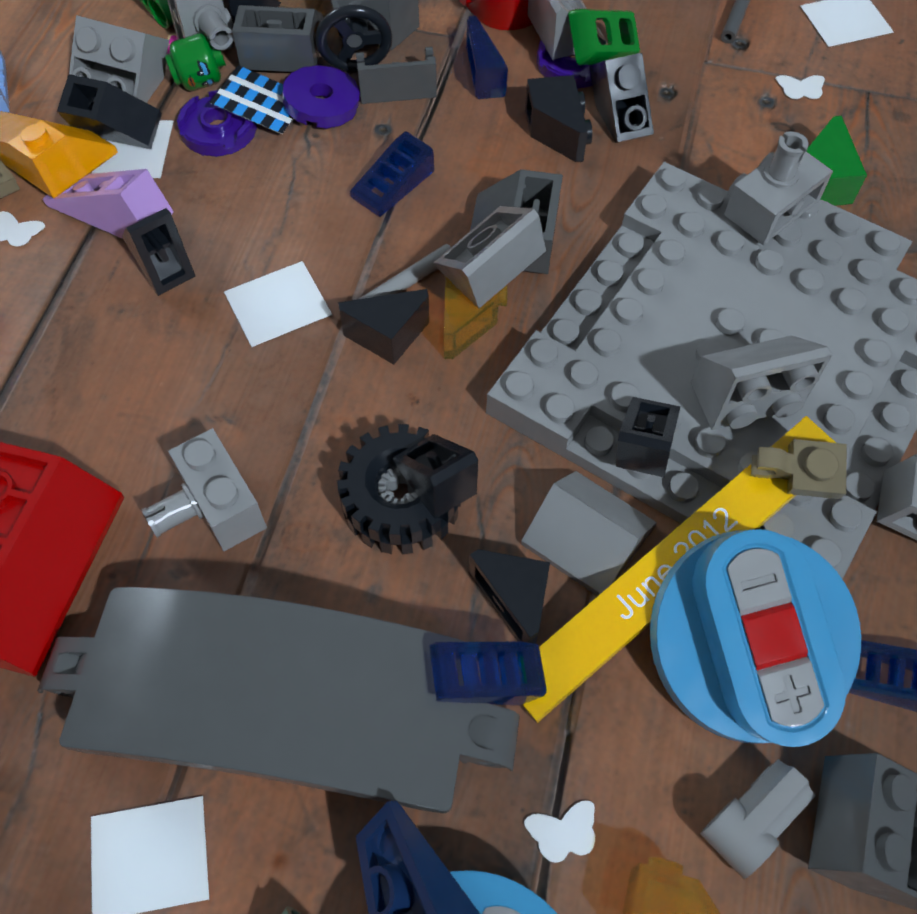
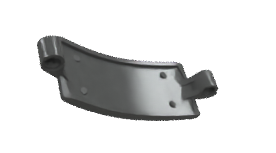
M114 588L108 596L95 637H58L55 640L37 690L39 693H43V690L54 694L73 698L59 740L60 745L68 750L252 776L385 803L388 801H398L404 807L437 813H447L452 808L459 760L464 764L471 762L486 767L508 768L513 772L520 715L515 711L469 698L476 658V648L469 642L397 623L315 606L249 596L163 588Z

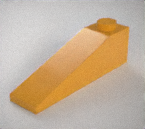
M0 111V160L4 165L52 198H56L118 153L113 144L92 131Z

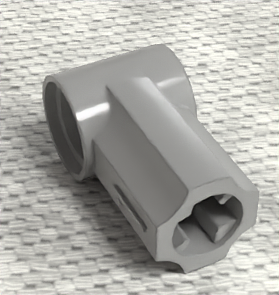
M779 759L763 771L739 800L737 798L731 800L700 833L743 879L754 873L769 858L780 843L777 840L779 835L816 796L809 786V781L796 768L784 764Z

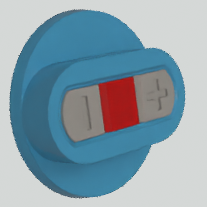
M762 529L736 530L710 537L688 550L673 565L657 592L652 609L650 641L658 675L676 705L691 720L704 729L720 737L742 743H775L786 747H801L815 743L825 737L839 721L845 706L846 696L854 682L860 662V621L853 598L838 572L819 553L807 545L779 533Z

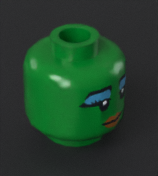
M196 33L173 41L170 44V54L165 55L176 85H183L190 92L219 83L221 80L220 67L226 66L221 50L215 49L210 44L208 38L202 33Z

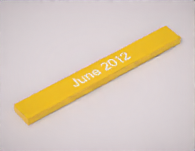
M805 416L771 447L785 450L788 453V445L793 439L836 442L811 419ZM750 464L502 679L503 683L537 723L541 721L650 625L657 592L669 570L688 550L710 537L736 530L759 529L797 496L787 494V479L751 476Z

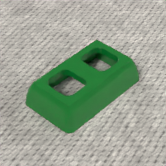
M575 9L569 11L568 16L575 58L579 65H592L605 60L639 53L640 47L634 12L604 9ZM596 20H602L605 23L608 39L607 45L600 44L598 40Z

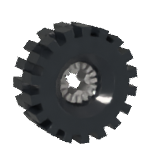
M398 424L399 432L390 433L388 425L379 427V437L375 439L367 432L360 437L361 449L359 450L351 445L346 451L348 463L341 461L338 469L340 480H337L338 493L345 520L348 519L350 530L355 536L361 532L363 543L371 548L376 541L380 542L381 552L392 554L393 545H401L402 555L413 553L412 544L420 542L423 550L433 546L432 536L436 534L442 540L448 534V523L455 524L458 518V506L461 507V504L434 519L397 468L393 457L429 437V430L422 427L418 428L416 434H411L409 432V424ZM398 484H407V489L410 493L405 494L401 501H398L397 498L394 499V494L391 491L397 490Z

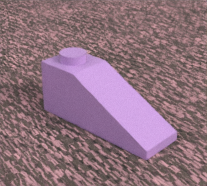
M147 169L87 174L56 198H52L47 194L42 199L46 206L120 238H123L122 235L125 228L165 208L170 211L171 215L174 213Z

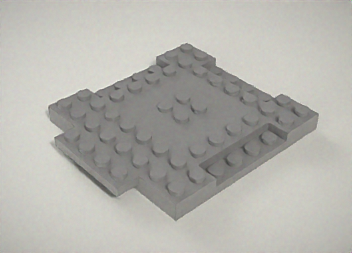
M663 162L624 213L622 226L541 332L536 330L488 392L486 414L681 524L751 464V456L758 454L759 447H771L807 416L836 443L847 444L846 495L841 499L797 495L759 529L773 531L807 545L827 560L843 579L877 513L875 509L880 500L883 471L900 462L917 429V279L897 270L913 241L820 199L812 208L766 244L762 245L724 215L730 199L728 191ZM790 335L829 347L832 357L800 411L784 418H778L776 415L756 419L753 423L743 428L733 429L727 426L715 430L711 429L691 385V380L701 356ZM632 397L681 406L665 477L616 467L619 433Z

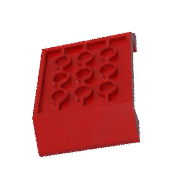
M0 442V668L36 677L124 500V496L115 488L61 456Z

